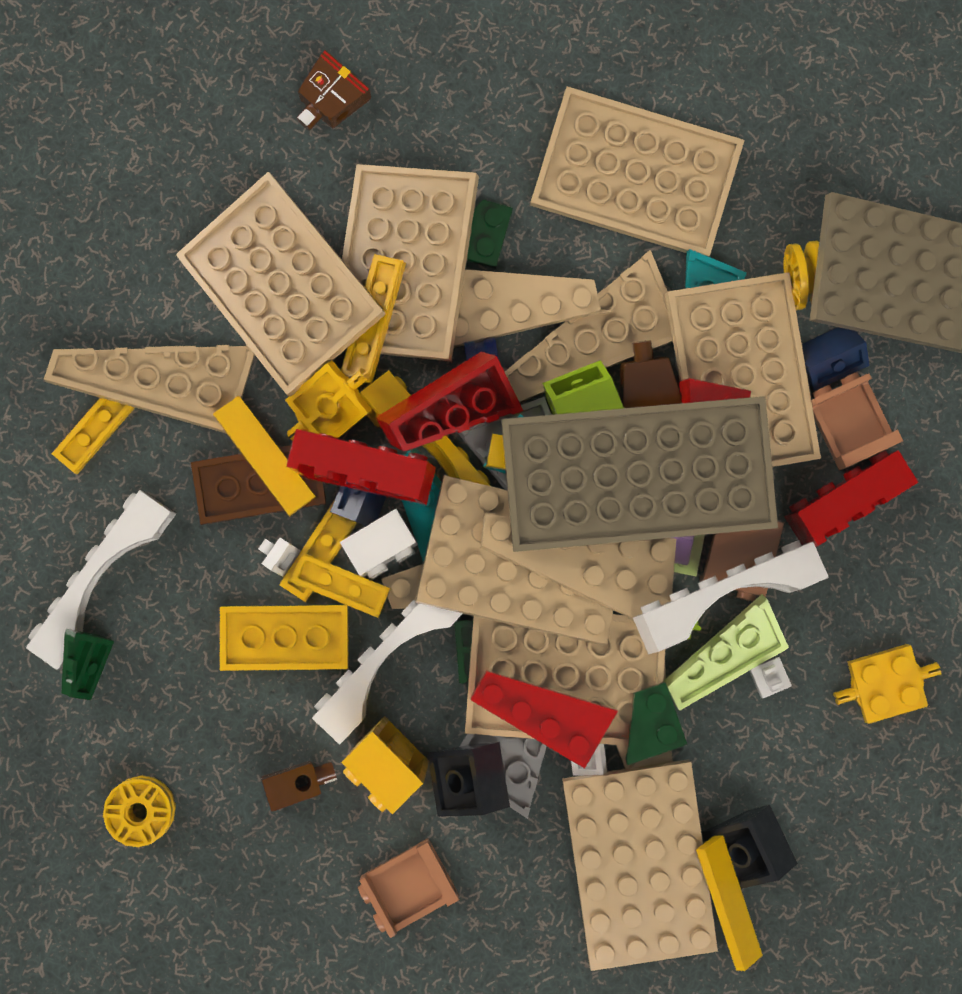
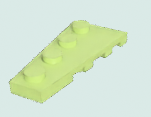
M761 594L663 681L666 682L670 696L679 711L789 648L767 598Z

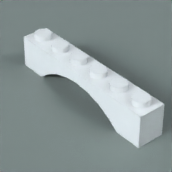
M139 490L137 494L132 493L123 505L125 511L118 520L113 519L104 531L106 537L99 546L95 545L88 552L85 558L87 563L81 572L76 571L70 577L66 584L68 587L66 593L62 598L57 597L48 608L47 612L50 614L43 624L39 623L31 631L28 637L31 641L26 649L56 670L63 669L64 634L66 628L83 632L85 610L91 592L102 574L126 552L144 543L158 540L176 515L175 512L148 493Z
M797 540L781 547L783 554L774 557L772 552L755 558V566L746 569L745 565L741 564L727 570V578L718 581L717 577L713 576L699 582V590L690 593L688 588L669 595L671 602L661 605L659 600L641 607L643 614L633 617V620L648 654L660 652L687 640L705 610L720 597L735 589L764 587L791 593L829 578L814 543L810 542L801 545L800 541Z
M413 600L401 613L405 619L397 627L391 623L379 636L383 640L376 650L370 646L358 659L362 665L354 673L348 670L336 682L340 687L332 697L326 693L314 706L318 712L312 719L338 744H341L366 717L367 699L372 681L388 655L402 643L416 635L434 629L451 627L463 613L418 604Z

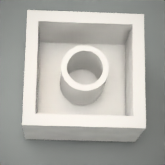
M397 509L340 542L359 576L365 577L368 575L372 579L388 570L386 564L396 559L400 563L414 555L415 551L413 548L418 545Z

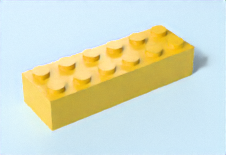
M384 716L356 744L341 763L346 767L343 773L354 785L359 786L362 783L370 791L371 794L368 798L381 812L387 809L393 814L424 783L429 760Z

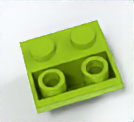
M601 360L542 383L552 415L624 409L613 380Z

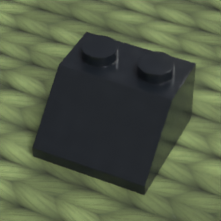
M500 742L479 743L427 752L438 817L486 815L510 807Z
M770 804L747 810L702 832L705 842L713 836L723 835L741 889L779 881L798 864Z

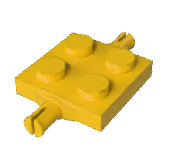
M333 360L325 364L294 395L285 399L295 412L298 423L287 431L288 437L293 435L296 429L340 438L370 413L372 408L357 389L370 379L368 373L361 377L366 370L360 368L352 377L348 378Z
M905 644L847 661L851 674V688L833 692V695L836 698L837 705L855 700L861 708L865 723L870 724L927 707L928 703L923 689L924 679L941 675L940 666L937 662H934L933 664L919 667L916 663L912 646Z

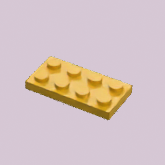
M348 605L220 607V671L349 669Z

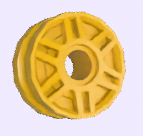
M819 241L808 242L804 253L801 246L797 243L786 246L783 267L784 273H790L792 295L796 310L806 308L808 298L812 305Z
M140 775L123 781L110 792L104 804L103 818L106 829L115 840L125 846L142 847L154 843L168 831L174 821L176 805L173 794L165 783L155 777ZM135 803H141L146 807V818L141 819L135 816L133 813Z

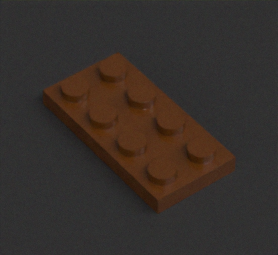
M292 445L278 447L287 460ZM242 454L191 462L201 525L285 511ZM299 474L315 495V499L302 508L327 504L324 483L307 479Z

